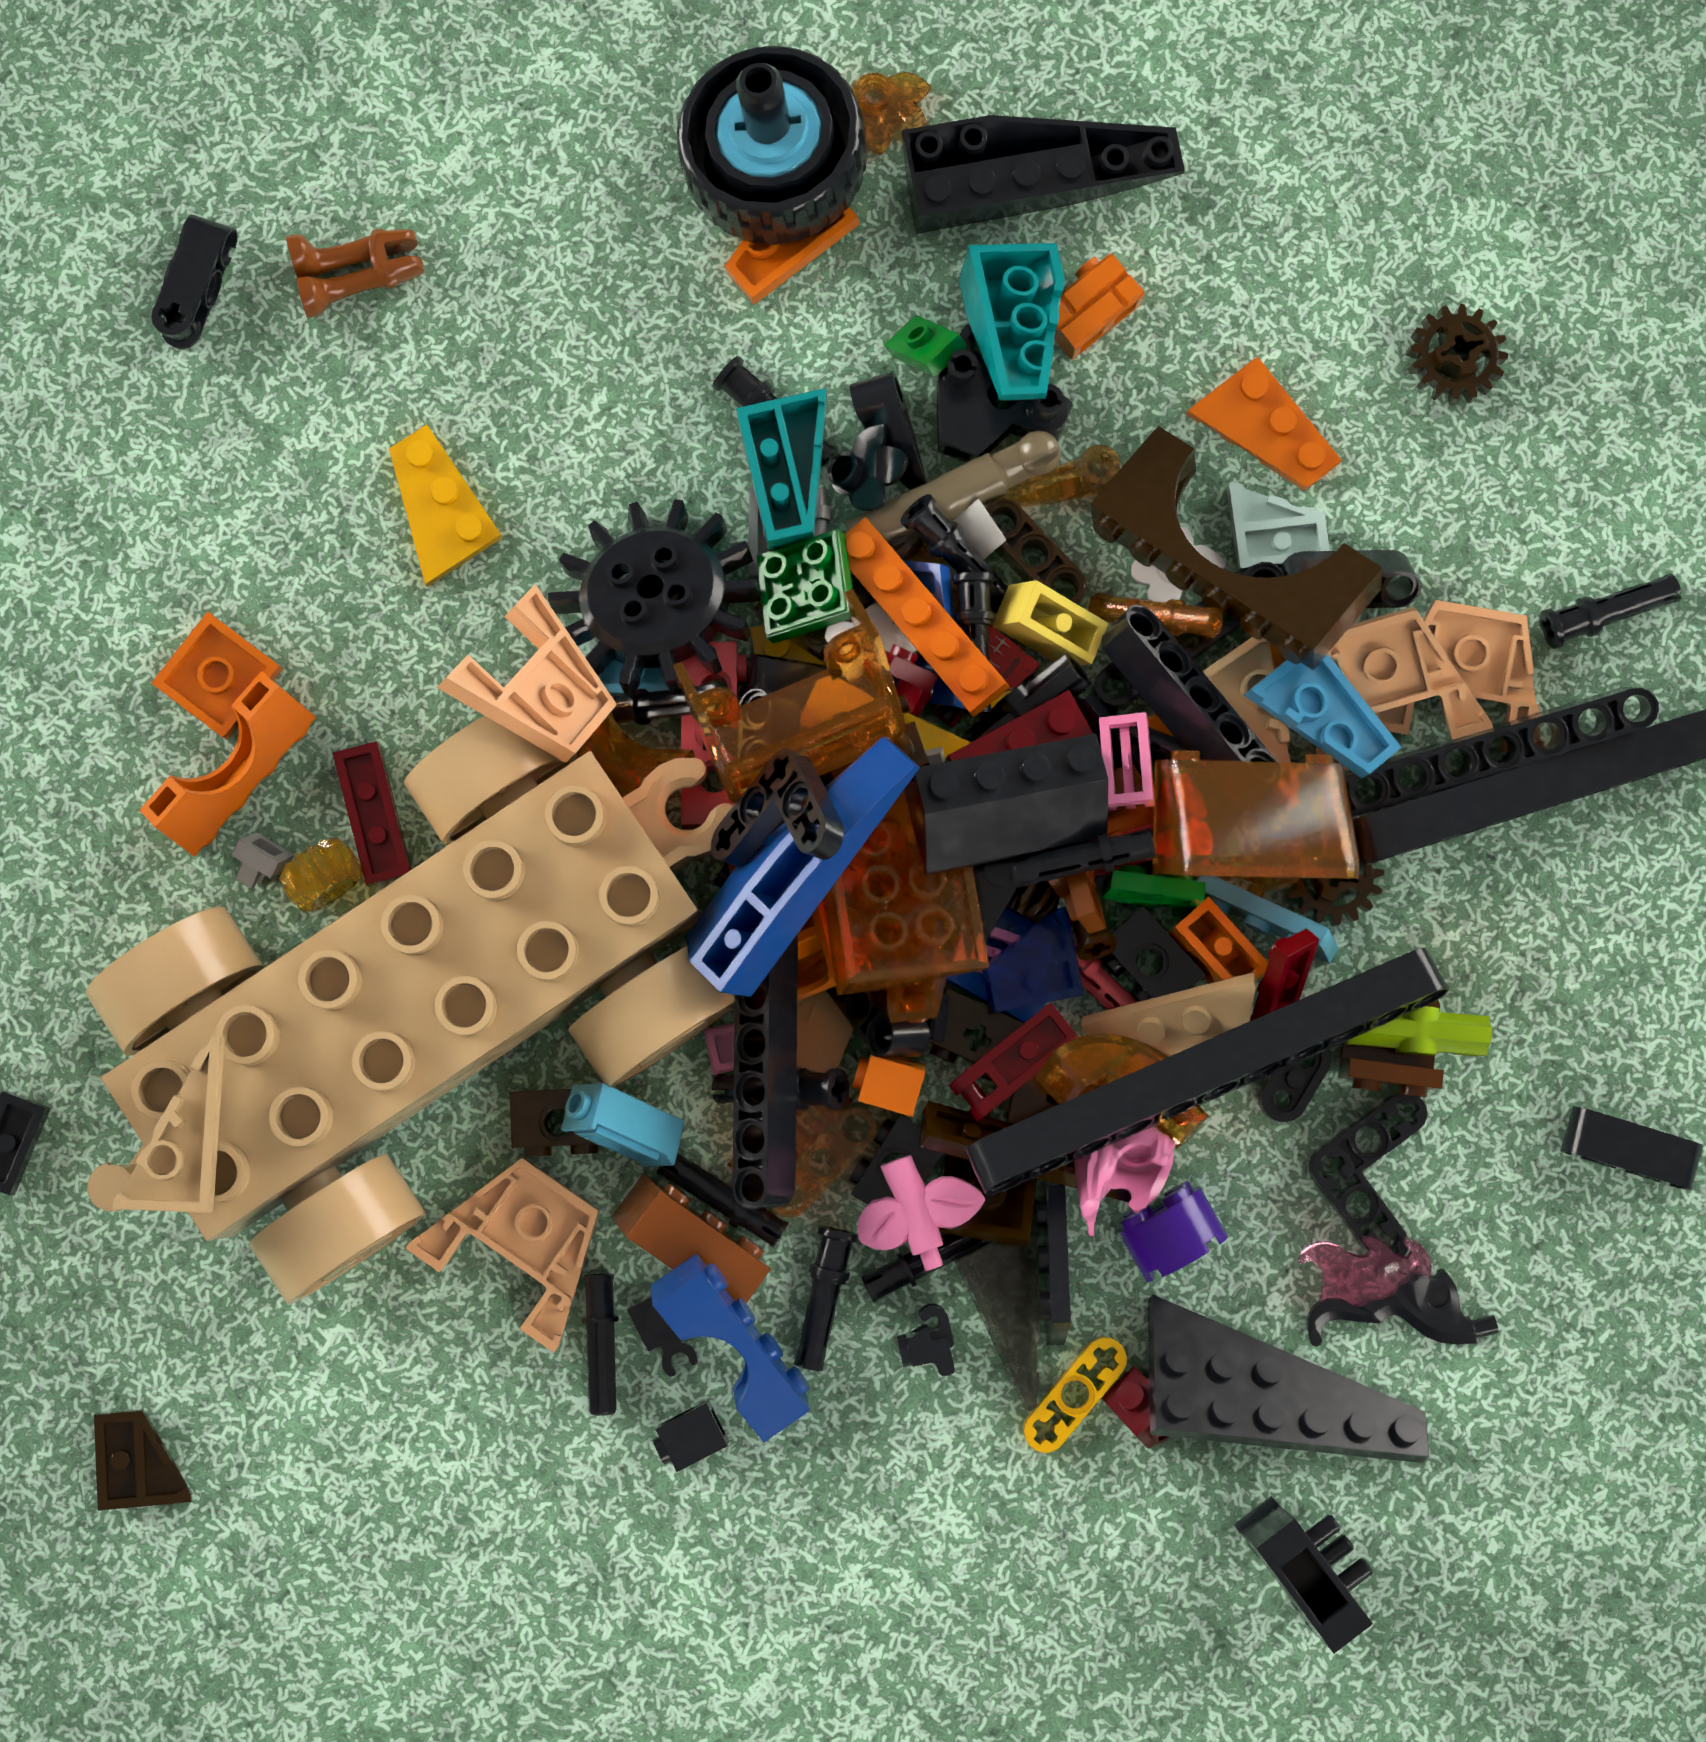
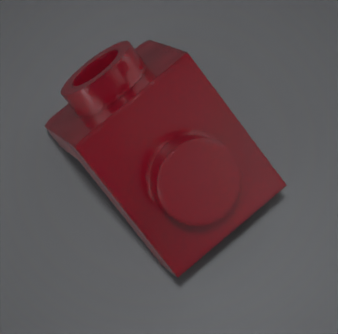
M873 644L865 661L900 679L891 699L905 694L911 710L909 714L918 717L923 707L931 699L933 686L938 675L915 664L919 655L893 644L889 652Z
M1134 1365L1101 1399L1144 1446L1149 1449L1154 1444L1165 1442L1170 1436L1150 1434L1149 1380Z

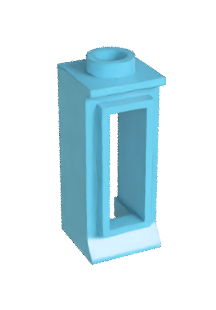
M604 1083L572 1086L571 1094L565 1106L566 1113L561 1128L562 1131H575L574 1134L634 1161H639L642 1167L674 1166L685 1121L611 1086L608 1087Z

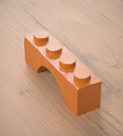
M262 671L231 705L238 722V737L229 758L219 768L201 777L180 778L170 775L139 810L155 828L194 857L203 847L213 842L220 827L234 812H237L245 805L249 794L263 778L268 777L275 771L282 756L294 743L300 741L306 735L310 724L317 718Z

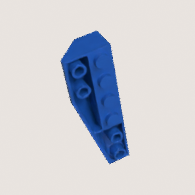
M882 737L825 787L844 826V838L838 852L827 860L802 853L797 848L784 822L767 837L745 865L735 867L686 935L689 962L720 993L751 997L920 767L888 738Z

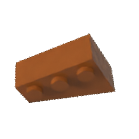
M643 1173L611 1216L623 1234L672 1270L697 1253L706 1266L713 1263L718 1267L728 1283L726 1291L734 1301L742 1298L747 1303L771 1270L760 1258L765 1251L744 1235L738 1241L724 1232L728 1225L715 1214L705 1209L701 1215L688 1205L692 1199L670 1183L663 1187L646 1173Z

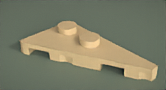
M1251 637L1203 670V672L1280 765L1281 779L1271 790L1284 809L1288 811L1299 804L1297 800L1298 782L1296 770H1291L1287 742L1290 741L1288 726L1244 696L1247 691L1274 670L1270 642L1263 637L1260 640Z
M210 1036L206 1046L198 1052L190 1066L192 1070L177 1095H173L154 1128L150 1143L142 1149L135 1163L137 1165L121 1193H117L114 1197L112 1209L213 1213L225 1037Z

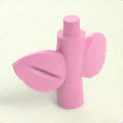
M911 1155L881 1165L883 1175L895 1198L889 1196L872 1200L864 1208L859 1217L857 1227L860 1242L877 1250L896 1249L908 1241L912 1256L920 1254L925 1271L942 1266L943 1262L937 1248L943 1245L939 1227L953 1229L969 1221L980 1210L985 1201L982 1192L969 1182L953 1176H942L925 1186Z

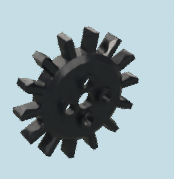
M674 499L668 512L666 525L648 527V519L638 502L630 503L628 508V520L632 527L631 532L614 539L609 534L607 528L594 520L588 525L595 546L601 550L591 562L575 555L562 553L559 562L565 574L571 578L581 580V587L577 591L549 592L548 602L555 614L582 613L583 619L566 626L565 629L577 646L594 639L597 645L585 658L597 676L613 660L623 663L619 674V683L626 696L634 697L640 685L643 669L660 668L663 682L670 693L675 694L681 692L682 678L677 668V663L695 655L703 667L714 675L723 670L715 648L709 644L718 632L734 639L746 642L749 640L751 632L747 621L739 616L727 613L730 603L761 601V592L756 579L726 580L725 575L754 561L746 541L718 554L714 553L712 548L728 531L723 516L715 512L694 535L685 531L688 524V512L683 500ZM662 560H669L666 563H658ZM628 573V575L625 578L620 579L623 575ZM660 583L663 585L662 592L654 598L647 599L640 596L641 590L647 584ZM679 592L685 593L682 599L671 600L674 594ZM633 609H642L637 616H627Z

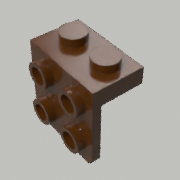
M1439 1000L1428 1005V1007L1440 1008ZM1344 1042L1341 1045L1338 1078L1353 1080L1352 1088L1380 1091L1381 1084L1399 1086L1398 1094L1427 1097V1090L1442 1089L1444 1070L1434 1069L1435 1055L1396 1053L1395 1049L1345 1045Z

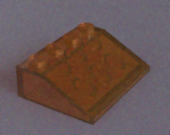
M902 791L822 900L837 995L884 990L989 968L972 866L929 875L924 874L904 791Z

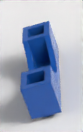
M696 1253L650 1285L653 1307L680 1340L694 1337L717 1338L732 1345L744 1359V1366L740 1377L733 1386L736 1409L759 1438L766 1442L810 1411L806 1392L810 1390L809 1384L796 1366L789 1369L780 1357L783 1356L782 1350L772 1335L768 1332L761 1335L753 1325L756 1319L742 1298L734 1301L726 1291L728 1283L718 1267L713 1263L706 1266Z

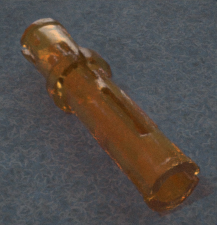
M1095 593V596L1091 597L1088 606L1089 612L1108 623H1115L1132 605L1145 606L1160 619L1173 636L1190 633L1215 638L1216 634L1220 633L1223 622L1222 613L1219 608L1186 605L1183 600L1178 599L1157 602Z

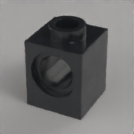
M709 1399L659 1424L655 1429L659 1437L653 1439L654 1446L663 1464L667 1465L672 1462L676 1472L727 1447L729 1444V1439Z

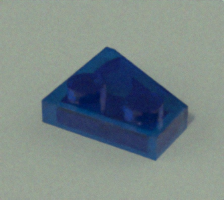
M1066 907L1051 911L982 966L990 1013L1084 995L1069 914Z

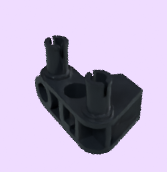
M957 350L951 354V362L948 361V366L938 375V452L967 463L985 453H990L1010 434L1023 438L1029 432L1043 431L1054 436L1058 442L1073 404L1057 386L1048 384L1045 399L1005 400L1007 407L998 409L994 403L999 397L986 364L977 360L975 355L969 350Z

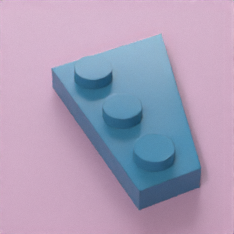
M1328 654L1314 670H1311L1301 662L1293 664L1286 660L1244 694L1248 699L1361 778L1371 774L1402 748Z

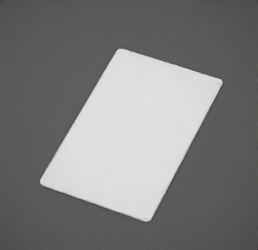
M979 499L953 520L961 526L962 538L983 560L1006 541V538Z

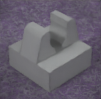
M257 832L239 839L231 854L243 862L236 880L250 889H254L256 883L262 885L266 877L271 879L285 872L295 856Z

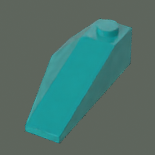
M1057 244L969 245L958 281L966 317L1000 400L1045 399L1054 352L1055 331L1060 314V300L1065 282Z

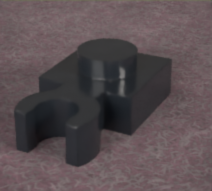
M652 1297L627 1310L648 1352L661 1346L664 1352L662 1367L668 1376L672 1377L677 1374L671 1362L672 1356L675 1353L681 1352L686 1354L692 1366L698 1363V1355L695 1349L678 1338L653 1307Z

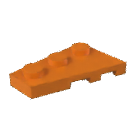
M849 207L847 210H844L840 218L832 225L812 237L797 242L767 245L752 243L743 239L726 263V272L753 305H755L860 225L858 216Z

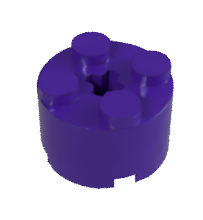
M1185 1181L1165 1192V1197L1162 1199L1163 1203L1152 1210L1148 1205L1139 1214L1131 1210L1123 1216L1124 1220L1120 1222L1123 1228L1118 1233L1146 1282L1154 1280V1270L1158 1269L1161 1276L1164 1277L1210 1252L1206 1244L1211 1242L1212 1238L1215 1237L1219 1245L1228 1238L1225 1229L1200 1186L1192 1188L1189 1181Z

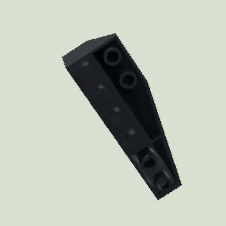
M987 115L902 130L907 190L916 234L1070 206L1184 174L1185 171L1176 127Z

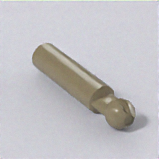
M1029 432L1019 442L993 455L985 453L885 502L884 506L878 510L866 511L845 521L844 524L849 531L866 517L888 544L895 549L919 537L912 528L906 529L900 521L904 512L920 497L931 494L936 500L935 506L949 521H952L977 499L985 505L1006 495L1007 489L1034 476L1049 474L1057 467L1060 460V446L1056 438L1047 432Z

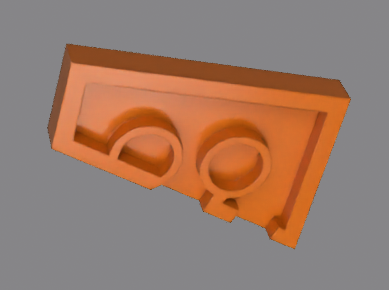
M1258 356L1186 412L1187 416L1198 423H1203L1220 434V437L1230 444H1235L1251 454L1261 464L1303 491L1309 489L1342 462L1341 458Z

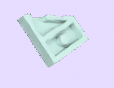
M1237 482L1228 483L1226 489L1238 572L1246 571L1259 562H1271L1278 567H1282L1287 557L1297 552L1330 551L1325 513L1306 506H1293L1286 499L1271 494L1267 497L1244 489L1243 484Z

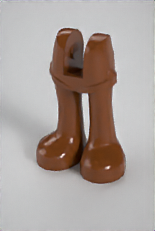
M376 229L371 232L370 236L327 248L314 247L302 234L286 236L291 261L297 276L296 281L307 319L322 315L331 303L380 287L391 289L424 273L423 261L418 256L387 259V256L413 250L417 247V236L410 229ZM371 261L372 267L331 278H316L324 273Z

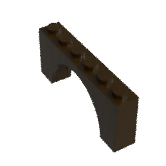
M1157 426L1090 503L1095 532L1109 543L1116 541L1127 548L1132 557L1146 567L1153 565L1165 573L1167 579L1178 589L1183 591L1189 589L1202 597L1205 605L1219 615L1226 613L1237 620L1241 628L1251 637L1258 640L1263 637L1275 645L1279 653L1293 664L1301 662L1311 670H1314L1382 588L1383 567L1345 543L1321 563L1307 570L1282 577L1244 576L1225 570L1210 562L1188 541L1177 518L1183 492L1190 479L1196 473L1195 449L1160 426Z

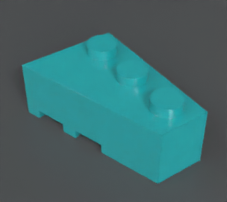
M826 388L736 408L738 424L769 551L815 536L827 407Z

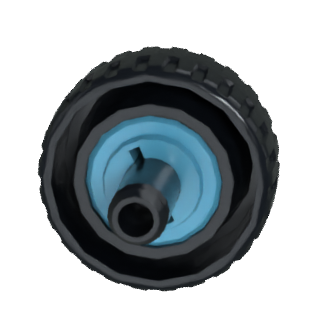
M783 46L755 47L723 59L706 71L692 87L690 94L684 101L681 117L678 120V154L685 181L693 200L714 225L719 226L729 235L744 239V241L778 245L812 237L840 218L844 210L850 207L862 185L863 173L866 170L867 145L865 127L858 100L854 96L853 89L847 80L841 77L838 70L823 61L822 58L801 49Z

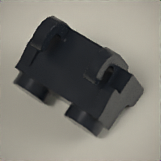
M928 1303L919 1309L920 1318L923 1321H927L930 1317L936 1316L938 1318V1325L928 1328L927 1324H922L911 1332L897 1335L903 1368L934 1363L940 1375H952L955 1372L950 1348L953 1347L954 1341L949 1318L940 1305Z

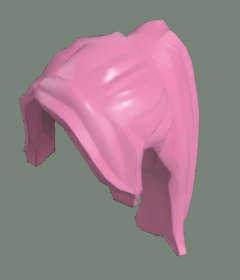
M1152 1126L1074 1161L1081 1216L1086 1220L1089 1236H1094L1095 1221L1100 1201L1110 1189L1128 1190L1131 1200L1127 1205L1136 1214L1146 1209L1157 1198L1165 1185L1173 1164L1176 1140L1170 1139L1167 1134L1159 1132Z

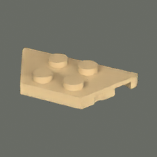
M1253 972L1082 1017L1081 1027L1085 1034L1126 1070L1133 1073L1250 1022L1256 989V976Z

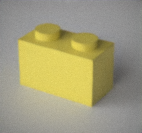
M1035 580L1008 586L996 614V621L993 622V627L1053 662H1056L1068 653L1080 665H1089L1093 663L1102 635L1105 633L1109 623Z

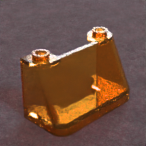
M1180 750L1171 751V760H1155L1153 842L1156 858H1153L1152 873L1192 876L1358 879L1359 854L1343 765L1333 764L1334 755L1306 754L1305 763L1200 760V751Z

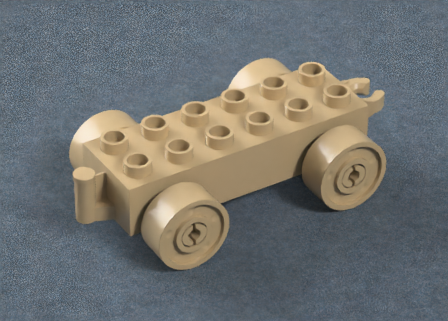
M483 716L455 733L431 751L410 771L404 781L405 787L443 844L448 846L265 968L225 907H213L190 915L164 928L130 949L105 968L89 984L85 995L123 1053L127 1056L133 1055L100 1078L143 1145L129 1164L111 1165V1163H105L98 1166L91 1173L87 1186L90 1200L97 1208L104 1211L122 1210L112 1209V1201L117 1193H121L137 1165L135 1161L140 1152L150 1143L153 1137V1130L173 1095H177L192 1070L190 1066L195 1057L206 1046L210 1036L225 1037L213 1213L188 1212L205 1240L210 1241L234 1237L281 1204H284L288 1212L258 1233L248 1245L287 1305H291L351 1270L398 1238L426 1215L425 1210L388 1154L380 1155L341 1176L336 1167L600 990L605 998L577 1019L569 1027L568 1031L601 1081L608 1085V1087L614 1088L631 1079L704 1031V1029L711 1026L735 1007V995L720 993L689 962L687 946L658 963L652 955L691 929L701 916L674 874L690 861H699L712 854L711 840L713 833L733 807L728 803L716 806L709 812L706 821L700 827L693 830H680L668 821L666 803L669 797L679 789L693 788L701 784L707 776L704 762L698 758H675L663 763L644 778L639 788L621 797L591 751L578 759L577 755L574 754L565 763L488 717Z

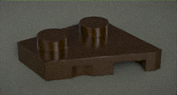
M144 1409L94 1414L98 1511L192 1502L190 1488Z

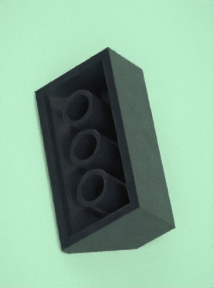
M1096 734L922 766L903 790L925 875L1074 846L1098 840L1097 835L1107 833L1108 836V775Z

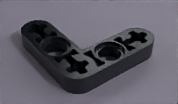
M782 748L770 758L714 831L711 840V852L715 859L737 867L745 865L782 818L797 848L802 853L827 860L838 852L844 838L843 822L808 756L791 749ZM808 795L805 807L801 812L803 801ZM763 801H764L762 810H761L760 814L758 815L759 810H760V807H761V804H762Z
M1398 1093L1385 1099L1318 1148L1311 1155L1308 1163L1309 1173L1313 1181L1370 1258L1382 1264H1394L1401 1261L1408 1251L1409 1240L1405 1230L1362 1171L1420 1130L1427 1119V1107L1424 1100L1420 1097ZM1398 1101L1404 1105L1414 1104L1416 1109L1411 1113L1414 1121L1412 1124H1409L1407 1121H1400L1393 1125L1390 1129L1397 1133V1135L1391 1139L1387 1128L1380 1121L1376 1120V1116L1382 1113L1384 1121H1388L1399 1112L1396 1106ZM1365 1126L1374 1128L1380 1137L1378 1148L1371 1153L1361 1152L1355 1143L1356 1133ZM1325 1155L1330 1159L1340 1158L1342 1163L1337 1167V1170L1344 1180L1348 1181L1352 1175L1357 1180V1183L1344 1187L1337 1197L1332 1192V1189L1340 1187L1337 1180L1332 1175L1323 1177L1320 1174V1170L1324 1167L1321 1159ZM1356 1191L1365 1193L1370 1200L1369 1212L1362 1218H1354L1346 1210L1347 1197ZM1380 1213L1385 1220L1376 1223L1384 1234L1391 1235L1394 1233L1397 1237L1392 1243L1395 1249L1393 1254L1387 1251H1376L1375 1247L1380 1241L1372 1229H1368L1364 1235L1360 1230V1227L1372 1223Z

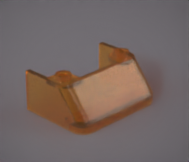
M853 589L844 592L854 627L837 634L827 643L824 649V660L827 669L740 706L735 694L730 689L724 687L711 688L698 694L683 663L680 662L673 665L692 718L720 782L732 803L735 804L770 758L782 748L791 749L808 756L820 776L857 760L882 737L888 738L892 743H895L902 736L906 723L882 639Z

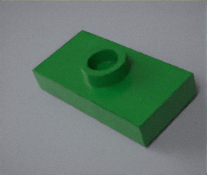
M918 315L909 320L884 344L885 348L894 358L933 377L937 376L948 366V361L951 362L950 356L952 353L965 349L967 346L958 333Z

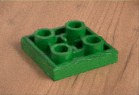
M838 528L756 556L766 639L773 644L856 617L846 537Z

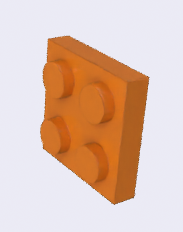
M207 611L151 684L222 738L228 740L238 727L237 718L231 705L261 671L274 681L283 668Z

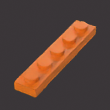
M866 517L845 533L850 572L972 717H975L1010 688L1004 678Z

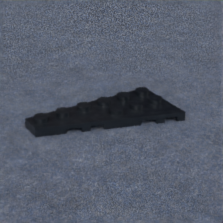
M1152 1294L1149 1298L1148 1351L1151 1435L1423 1463L1429 1458L1425 1411Z

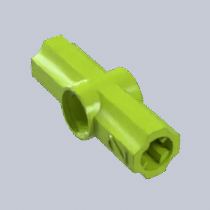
M1426 1006L1345 1042V1045L1395 1049L1396 1053L1434 1056L1438 1052L1474 1057L1487 1056L1491 1044L1492 1027L1490 1016L1439 1012L1440 1008Z

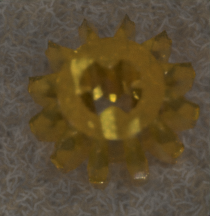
M331 838L329 840L322 839L314 846L308 845L305 851L295 854L293 861L285 864L284 871H282L279 880L288 898L303 912H311L313 910H321L330 903L334 904L338 898L346 896V892L356 886L363 871L352 850L347 845H344L339 838Z

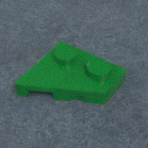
M1123 865L1119 866L1118 870H1113L1104 880L1103 898L1132 904L1140 908L1144 906L1148 910L1154 909L1155 905L1172 907L1171 916L1185 918L1205 898L1206 882L1193 881V876L1184 872H1166L1163 877L1146 874L1147 870L1143 867Z

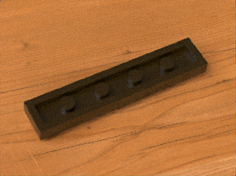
M928 1101L922 1112L920 1147L968 1160L965 1154L966 1148L977 1140L1011 1126L1013 1123L984 1116L977 1122L969 1111ZM1074 1161L1036 1177L1077 1189ZM1110 1189L1105 1197L1128 1203L1131 1200L1129 1191L1124 1189Z

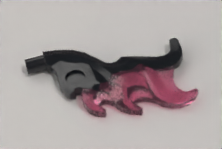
M1363 1236V1242L1370 1248L1369 1252L1365 1255H1356L1347 1252L1339 1244L1321 1241L1308 1245L1297 1258V1262L1300 1264L1313 1261L1320 1267L1323 1275L1319 1301L1312 1306L1307 1316V1331L1313 1346L1321 1345V1329L1329 1321L1340 1319L1365 1323H1382L1387 1317L1392 1315L1403 1318L1422 1335L1440 1343L1477 1344L1476 1338L1499 1333L1494 1315L1471 1320L1470 1316H1464L1460 1309L1457 1287L1450 1275L1443 1268L1437 1270L1436 1275H1431L1430 1257L1424 1247L1416 1240L1404 1238L1403 1243L1410 1250L1407 1256H1400L1394 1253L1387 1244L1379 1239Z

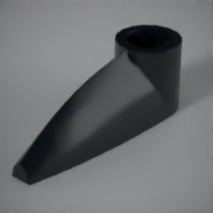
M892 370L850 384L849 388L853 406L864 429L883 424L887 432L885 446L899 448L908 456L906 470L899 481L909 490L928 482L911 419L895 372Z

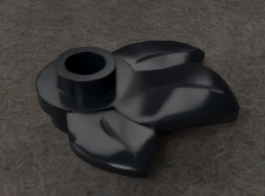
M883 424L864 430L856 438L851 451H844L836 455L828 468V479L832 483L834 490L843 496H849L851 504L862 511H874L884 506L886 501L885 486L896 483L904 474L908 464L906 453L899 448L885 446L887 432Z

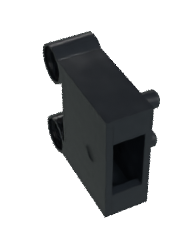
M1270 1496L1234 1524L1238 1532L1248 1542L1249 1547L1261 1559L1289 1597L1294 1608L1305 1619L1312 1632L1319 1637L1333 1654L1373 1624L1350 1593L1352 1589L1373 1574L1370 1565L1365 1559L1360 1558L1339 1575L1334 1572L1331 1567L1354 1550L1353 1544L1344 1534L1338 1536L1320 1551L1317 1549L1340 1531V1525L1332 1515L1325 1516L1305 1532L1297 1520Z

